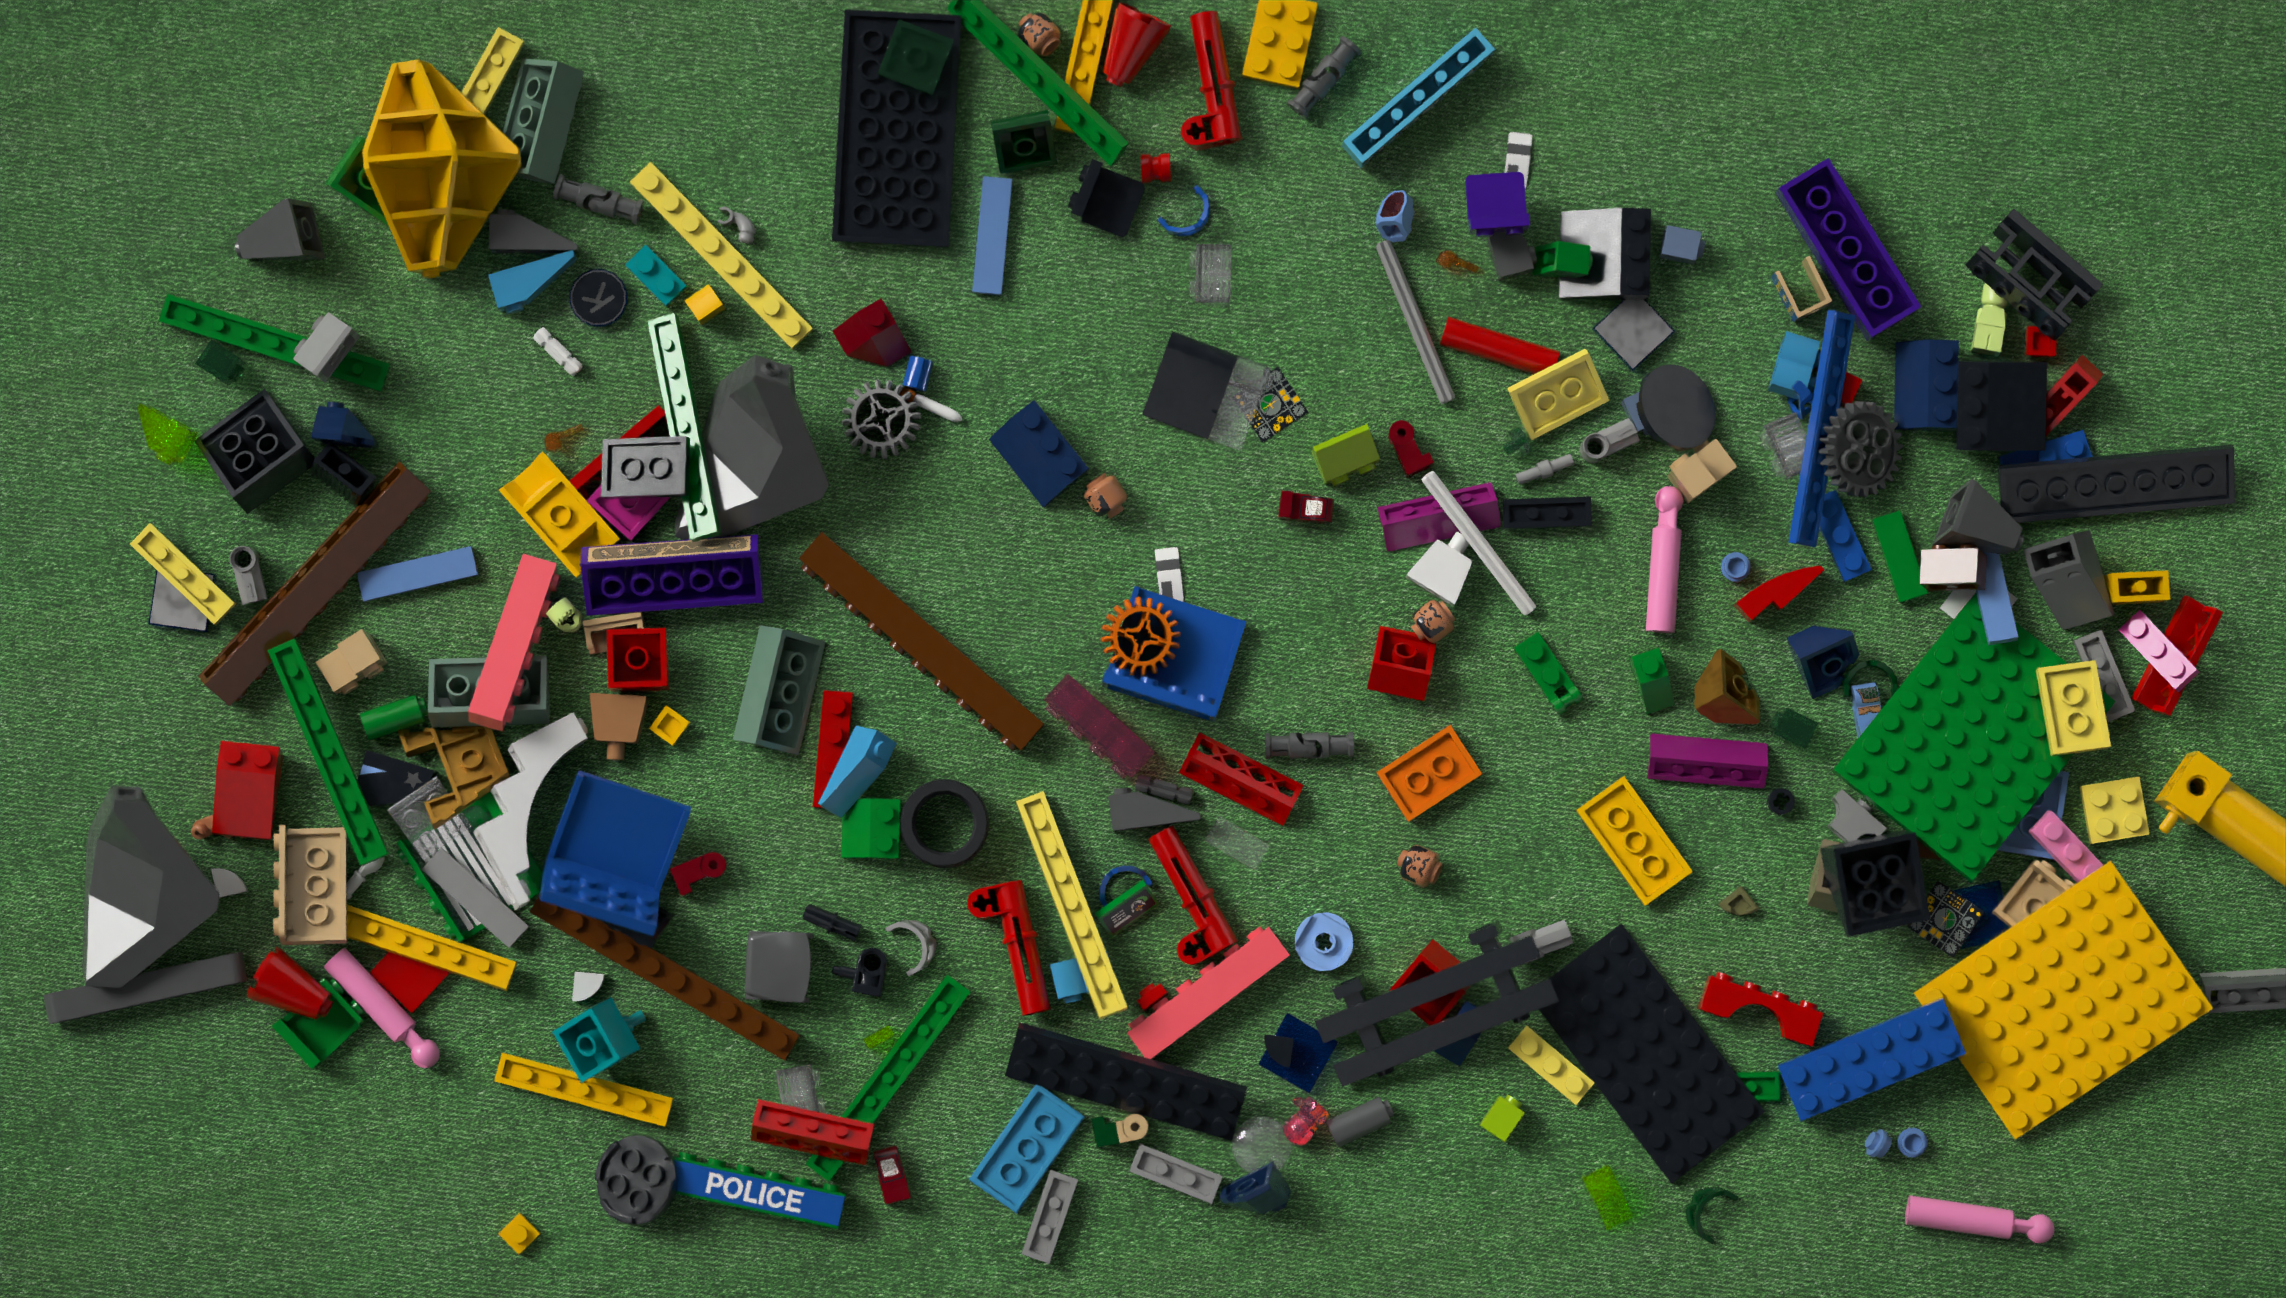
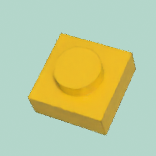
M666 705L649 729L674 746L691 722Z
M519 1213L498 1234L520 1255L541 1233Z

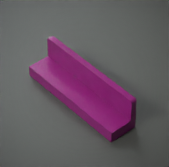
M1492 482L1450 491L1479 531L1501 526L1498 501ZM1433 495L1377 507L1387 551L1430 543L1437 539L1452 538L1456 532L1461 533Z
M1664 734L1650 735L1647 779L1765 788L1768 771V745L1766 743Z

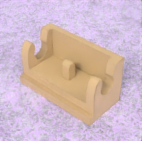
M632 612L584 620L583 627L589 654L607 652V629L645 628L643 613Z

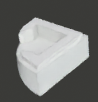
M211 869L215 888L220 894L219 898L248 892L243 880L235 873L226 869Z
M575 972L572 1001H582L593 996L602 986L605 974Z

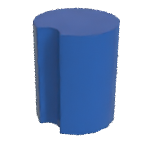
M910 356L902 386L926 392L934 362Z

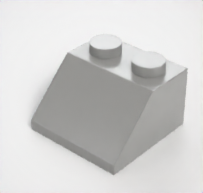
M329 312L325 317L320 315L311 328L313 333L307 340L302 339L294 350L296 355L293 360L324 383L327 382L360 338L351 327Z

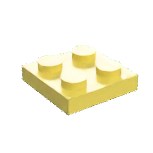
M2139 776L2080 786L2090 844L2149 835Z

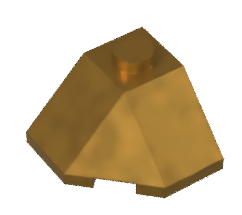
M1717 650L1694 686L1695 709L1714 723L1757 724L1760 722L1759 697L1754 688L1750 691L1748 690L1746 682L1741 677L1745 672L1740 662L1724 650Z

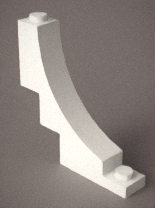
M574 712L510 745L508 751L520 773L494 785L491 790L503 814L477 827L474 831L477 841L515 911L524 907L529 902V888L523 879L519 880L517 876L525 873L530 867L527 855L526 833L529 812L536 791L552 767L569 752L584 744L587 739V727L581 718H576Z

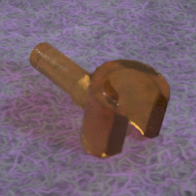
M1450 250L1441 252L1436 259V263L1446 270H1449L1453 263L1475 273L1479 267L1462 260Z
M581 423L565 431L548 433L544 440L546 450L561 449V439L582 431Z

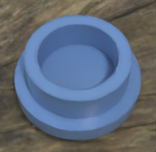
M1730 553L1721 562V572L1729 581H1741L1750 572V562L1742 553Z
M1907 1128L1900 1133L1897 1145L1903 1155L1918 1157L1927 1148V1138L1921 1130Z
M1879 1129L1867 1137L1865 1142L1867 1155L1882 1158L1887 1153L1892 1139L1887 1136L1886 1131Z

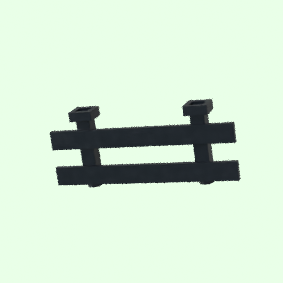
M1499 920L1471 930L1468 934L1472 946L1479 944L1483 953L1479 956L1369 1000L1366 999L1363 989L1368 985L1364 974L1336 984L1332 989L1337 1000L1344 998L1347 1008L1315 1021L1322 1041L1326 1043L1357 1030L1366 1050L1363 1053L1333 1064L1342 1087L1376 1073L1378 1077L1385 1076L1395 1071L1393 1066L1507 1021L1513 1020L1514 1024L1530 1018V1012L1558 1002L1559 997L1551 978L1520 990L1512 968L1541 957L1533 936L1529 935L1502 946L1498 936L1503 930ZM1493 977L1501 998L1385 1044L1377 1022Z

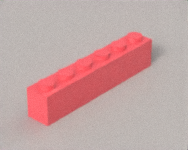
M526 554L522 555L468 710L469 722L499 731L504 730L506 722H512L516 708L512 703L515 696L520 697L525 680L521 679L524 669L529 671L534 656L533 653H530L533 643H539L543 627L539 626L542 617H548L546 613L552 604V601L548 600L551 591L556 592L559 586L561 575L557 574V563Z
M1259 926L1246 936L1249 942L1240 948L1236 943L1224 952L1223 955L1226 958L1217 966L1212 961L1199 971L1202 975L1201 978L1194 983L1188 979L1175 989L1178 992L1177 996L1170 1001L1167 997H1164L1152 1006L1155 1011L1146 1019L1141 1014L1128 1024L1131 1030L1127 1034L1145 1058L1152 1059L1290 956L1270 927L1263 930Z

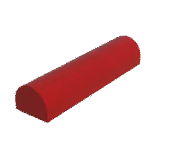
M1449 316L1439 344L1533 375L1556 364L1560 351Z

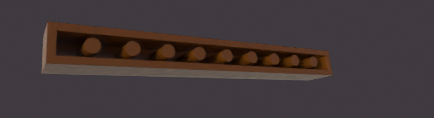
M399 461L202 671L198 677L204 685L228 706H231L233 702L241 700L247 692L246 688L254 680H259L266 673L267 666L272 662L267 650L302 635L307 628V623L326 609L327 602L334 594H339L345 589L348 579L366 566L367 559L375 551L381 550L386 545L388 537L392 532L405 525L408 520L407 516L415 508H420L426 502L431 490Z
M823 532L818 535L799 557V560L803 563L800 568L812 579L816 576L820 577L825 582L823 588L834 598L838 595L842 596L847 601L845 607L857 618L860 614L864 615L870 621L867 626L879 637L883 633L892 640L889 645L901 656L905 652L914 659L911 664L923 675L928 671L937 678L933 683L945 694L952 691L959 697L956 703L967 713L974 710L981 716L978 722L989 732H992L995 728L1003 735L1000 741L1011 751L1018 748L1022 752L1044 727V723Z
M540 894L529 911L784 1061H787L801 1037V1034L655 949L636 943L633 938L620 931L610 929L607 924L594 917H588L582 913L541 901Z

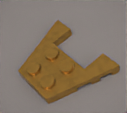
M459 726L452 727V730L435 731V728H423V731L409 732V729L398 731L407 758L437 748L453 790L452 793L424 802L433 829L439 828L490 792L494 785L509 778L495 736L489 727Z

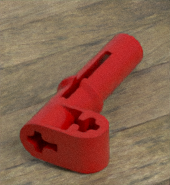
M1205 11L1190 16L1189 19L1202 81V87L1199 90L1205 96L1208 114L1187 119L1181 127V135L1189 148L1205 150L1239 142L1242 140V134L1233 93L1236 84L1230 77L1218 12ZM1208 46H1212L1223 105H1219ZM1210 122L1213 136L1211 140H1208L1205 134V123ZM1195 128H1199L1202 133L1199 134V139L1195 140L1192 134H1194Z
M1170 826L1149 838L1148 841L1183 901L1182 909L1188 910L1198 928L1179 941L1177 954L1181 961L1186 964H1199L1238 942L1236 935L1213 897L1214 889L1208 888L1174 826ZM1175 859H1178L1181 867L1183 868L1194 890L1196 891L1197 896L1199 897L1207 913L1209 914L1208 917L1205 916L1197 899L1195 898L1189 885L1187 884L1185 878L1179 870L1176 862L1174 861ZM1201 933L1211 953L1207 954L1204 948H1200L1196 951L1197 957L1187 955L1186 951L1190 949L1188 945L1190 942L1192 945L1201 943L1197 937Z
M1022 880L997 884L973 891L967 899V907L975 918L980 920L995 917L1001 918L1005 936L1002 944L1007 945L1022 1016L1051 1010L1035 940L1039 936L1033 930ZM995 891L999 907L998 912H993L991 904L986 906V911L981 912L978 907L974 908V904L979 903V897H984L985 901H991L989 892ZM1013 919H1019L1032 983H1027Z

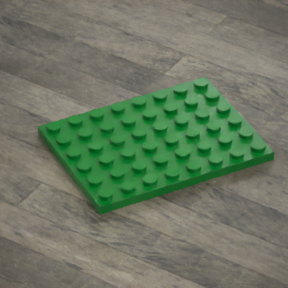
M1976 592L1832 770L1835 775L1904 830L1916 832V838L1919 842L1969 882L1976 878L2074 755L2072 753L2051 756L2036 675L2037 668L2068 663L2016 622L2017 641L1988 645ZM2101 690L2106 714L2116 701Z

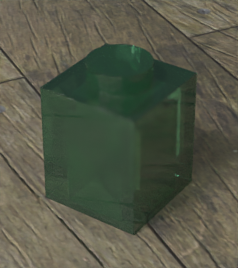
M212 339L195 363L228 386L232 381L236 383L245 370L242 367L245 361Z
M1786 707L1782 713L1779 711L1775 713L1769 727L1773 728L1771 736L1803 751L1807 748L1818 722Z

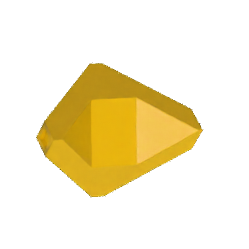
M417 59L391 65L362 151L364 170L408 271L422 274V278L440 277V272L455 270L520 169V148L431 63Z

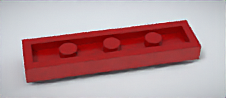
M823 690L813 797L814 808H823L818 803L849 740L853 692Z

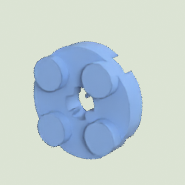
M1328 912L1316 913L1306 918L1299 925L1295 934V950L1300 960L1309 968L1317 971H1331L1343 965L1350 957L1353 950L1352 932L1346 921L1338 915ZM1323 933L1330 935L1329 941L1332 943V946L1328 950L1325 947L1323 951L1317 948L1319 943L1316 941V937L1319 934L1323 937Z

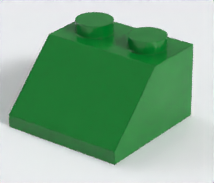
M858 799L842 816L841 858L900 859L902 800Z

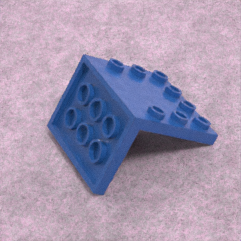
M1134 586L1130 599L1132 607H1135L1134 601L1136 597H1141L1142 606H1145L1147 598H1152L1153 604L1151 608L1154 609L1161 602L1163 603V608L1160 611L1161 614L1168 610L1172 611L1171 616L1166 620L1168 623L1177 620L1178 625L1170 627L1171 632L1178 631L1181 635L1176 638L1172 637L1171 642H1177L1180 646L1178 649L1169 648L1168 651L1174 653L1175 658L1173 660L1167 657L1163 658L1168 664L1166 668H1162L1156 663L1158 673L1152 674L1149 667H1146L1147 674L1144 677L1140 676L1139 668H1136L1133 676L1128 672L1129 665L1124 670L1119 669L1118 666L1122 662L1119 659L1113 664L1110 663L1108 671L1105 670L1102 686L1215 723L1247 621ZM1137 612L1128 615L1123 620L1122 628L1134 629L1142 613ZM1150 616L1151 632L1164 638L1161 625L1154 617ZM1143 628L1137 633H1127L1133 635L1134 640L1137 639L1136 643L1139 646L1142 641L1153 640L1147 638V634H1144L1145 631L1142 630ZM1118 636V644L1126 656L1131 658V643L1127 639ZM1147 645L1139 661H1148L1155 657L1161 650V646Z
M578 771L544 861L540 900L653 936L657 928L660 890L691 813V807Z

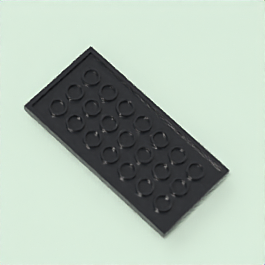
M844 10L832 242L949 248L961 15Z
M1619 924L1550 977L1559 1001L1538 1010L1591 1080L1595 1082L1594 1084L1671 1184L1765 1112L1622 924Z

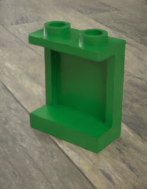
M323 978L319 981L331 993L330 1000L333 1002L332 1008L326 1017L320 1016L316 1020L289 1012L284 1018H280L271 1026L311 1069H317L368 1021L363 1016L366 1012L355 1000L350 1002L343 995L345 990L334 978L331 981L328 978Z

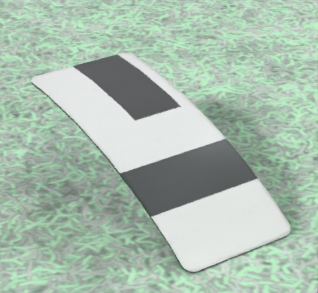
M1510 132L1505 173L1521 172L1524 175L1526 188L1532 135Z
M1178 548L1156 549L1155 558L1159 594L1184 601Z

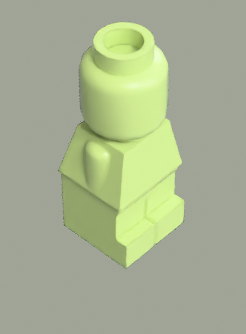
M1985 283L1981 298L1984 306L1978 309L1970 352L1998 357L2001 353L2006 328L2007 314L2003 308L2007 306L2008 302L2004 298L1999 297Z

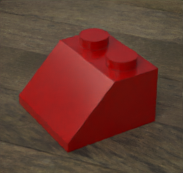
M1380 625L1367 689L1425 701L1436 643H1430L1426 638L1420 641L1414 632Z
M666 628L607 629L608 689L610 692L670 690Z
M1432 939L1389 991L1461 962ZM1471 985L1410 1010L1429 1026L1439 1023Z

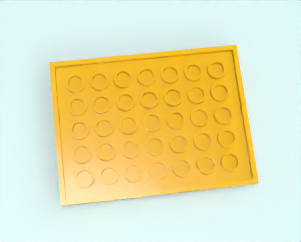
M2111 860L1914 992L1922 1006L1940 998L1944 999L1966 1052L1965 1055L1958 1058L2015 1140L2213 1009V1006Z

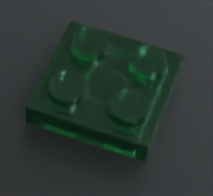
M898 20L878 75L933 96L954 41L953 39Z

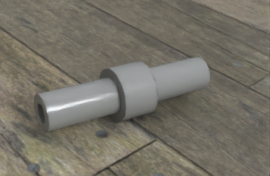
M1571 454L1552 461H1548V459L1536 463V467L1515 474L1519 485L1540 477L1543 480L1553 476V472L1574 465Z

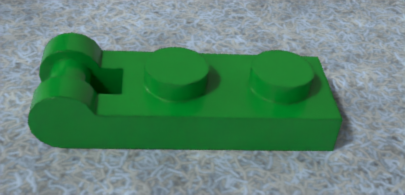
M1536 632L1513 648L1559 716L1567 711L1566 708L1573 703L1577 705L1584 700L1539 632ZM1563 686L1567 694L1558 698L1554 691Z

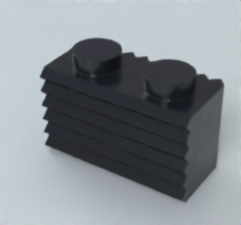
M331 442L314 459L311 470L312 476L320 479L321 483H325V486H330V490H334L335 494L339 493V497H344V501L348 500L349 504H353L354 508L373 490L377 478Z

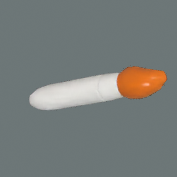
M903 387L900 393L901 396L907 392L912 393L911 398L907 402L916 401L919 407L921 406V408L953 422L962 421V417L957 411L917 394L911 388Z

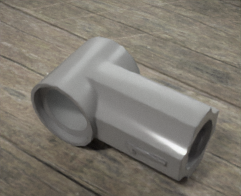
M1627 418L1597 433L1589 434L1580 445V455L1588 463L1599 462L1604 457L1639 442L1637 430L1630 419ZM1591 441L1599 443L1601 453L1598 455L1591 454L1587 449V443Z
M249 546L234 548L229 556V560L234 569L242 605L268 599L259 565L258 552ZM242 551H248L252 558L250 565L245 568L239 565L237 559Z
M1565 920L1538 930L1532 929L1510 937L1512 943L1532 935L1541 957H1544V954L1556 951L1573 943Z

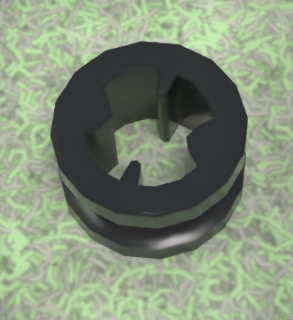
M1784 788L1772 791L1767 798L1769 810L1777 815H1784L1790 812L1795 804L1793 794ZM1778 793H1782V797L1787 796L1789 802L1784 804V810H1779V806L1775 807L1773 801L1777 799Z

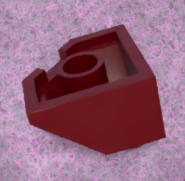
M882 298L856 312L833 330L846 356L888 367L912 353Z

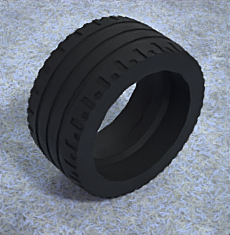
M951 779L933 780L917 788L905 802L900 818L901 834L910 852L923 863L938 868H953L970 861L982 849L989 832V816L984 802L971 787ZM938 795H951L960 798L968 805L973 814L974 828L971 837L963 847L954 852L941 853L931 850L922 843L917 834L916 818L919 809L927 800Z

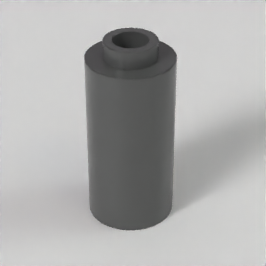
M1377 1097L1327 1120L1326 1124L1339 1148L1391 1124L1390 1117L1394 1116V1113L1387 1099L1382 1101L1380 1097Z

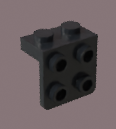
M1092 159L1089 166L1084 164L1078 181L1083 183L1079 193L1074 191L1067 208L1072 209L1071 218L1118 237H1125L1128 234L1142 199L1145 185L1142 182L1103 168L1102 162Z

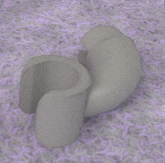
M721 207L719 210L730 213V217L726 221L717 220L718 223L722 226H729L735 223L740 232L739 241L746 244L753 243L754 234H756L753 222L741 213L733 212L728 207Z

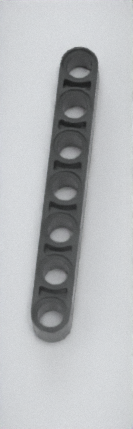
M238 952L141 973L122 988L106 987L97 989L91 986H81L45 994L43 998L49 1024H55L247 982L248 977L243 953Z

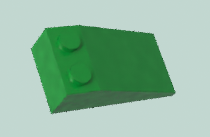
M356 136L324 184L389 227L364 170L362 151L366 139Z

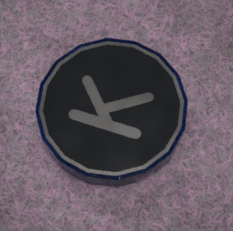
M592 269L582 273L574 281L570 290V306L574 315L582 323L592 327H607L616 323L624 315L628 292L623 281L615 273L605 269Z

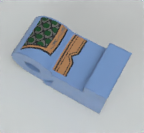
M1875 682L1851 686L1852 709L1857 738H1859L1881 710L1879 692Z

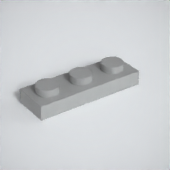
M2102 629L2074 640L2073 643L2081 662L2096 660L2101 690L2116 701L2106 713L2107 722L2134 712L2135 708Z
M1142 1144L1139 1145L1129 1170L1132 1173L1211 1204L1223 1177Z
M1050 1170L1022 1255L1048 1264L1050 1263L1078 1179Z

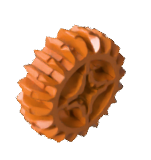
M1136 597L1134 601L1135 607H1132L1128 599L1124 600L1125 611L1116 605L1113 609L1118 616L1115 617L1111 614L1106 616V619L1113 623L1112 626L1102 625L1101 629L1110 632V636L1101 637V642L1110 641L1111 645L1104 648L1103 652L1106 654L1113 651L1115 655L1109 659V662L1113 664L1118 659L1122 662L1118 668L1122 670L1129 665L1128 672H1130L1131 676L1135 674L1136 668H1139L1140 676H1146V667H1149L1152 674L1158 673L1156 663L1162 668H1166L1168 664L1163 658L1167 657L1171 660L1175 658L1174 653L1168 651L1169 648L1178 649L1180 646L1177 642H1171L1172 637L1176 638L1181 635L1178 631L1171 632L1170 628L1178 625V621L1173 620L1168 623L1166 619L1171 616L1172 611L1168 610L1161 614L1160 611L1163 608V603L1161 602L1154 609L1151 608L1153 604L1152 598H1147L1145 606H1142L1141 597ZM1137 612L1142 613L1134 629L1119 627L1128 615ZM1150 616L1154 617L1161 625L1164 638L1151 632ZM1143 628L1142 630L1145 631L1144 634H1147V638L1153 640L1142 641L1139 646L1136 643L1137 639L1134 640V636L1127 633H1137ZM1117 636H1121L1131 643V658L1126 656L1121 650ZM1147 645L1161 646V650L1155 657L1148 661H1139Z

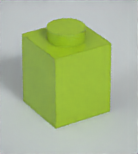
M1508 1094L1505 1099L1498 1096L1479 1126L1505 1142L1525 1113L1519 1109L1522 1104Z

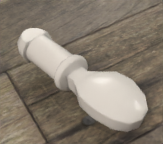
M385 856L361 866L358 871H354V875L347 882V900L352 897V894L361 883L366 881L364 878L366 875L376 872L381 868Z

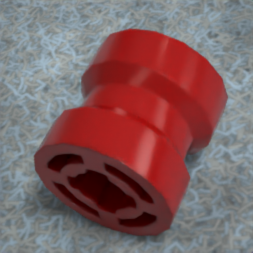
M1161 153L1158 157H1152L1150 154H1140L1142 183H1151L1153 180L1171 182L1170 153Z

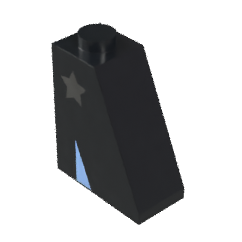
M366 750L357 779L369 808L429 800L431 793L437 792L440 778L436 777L437 771Z

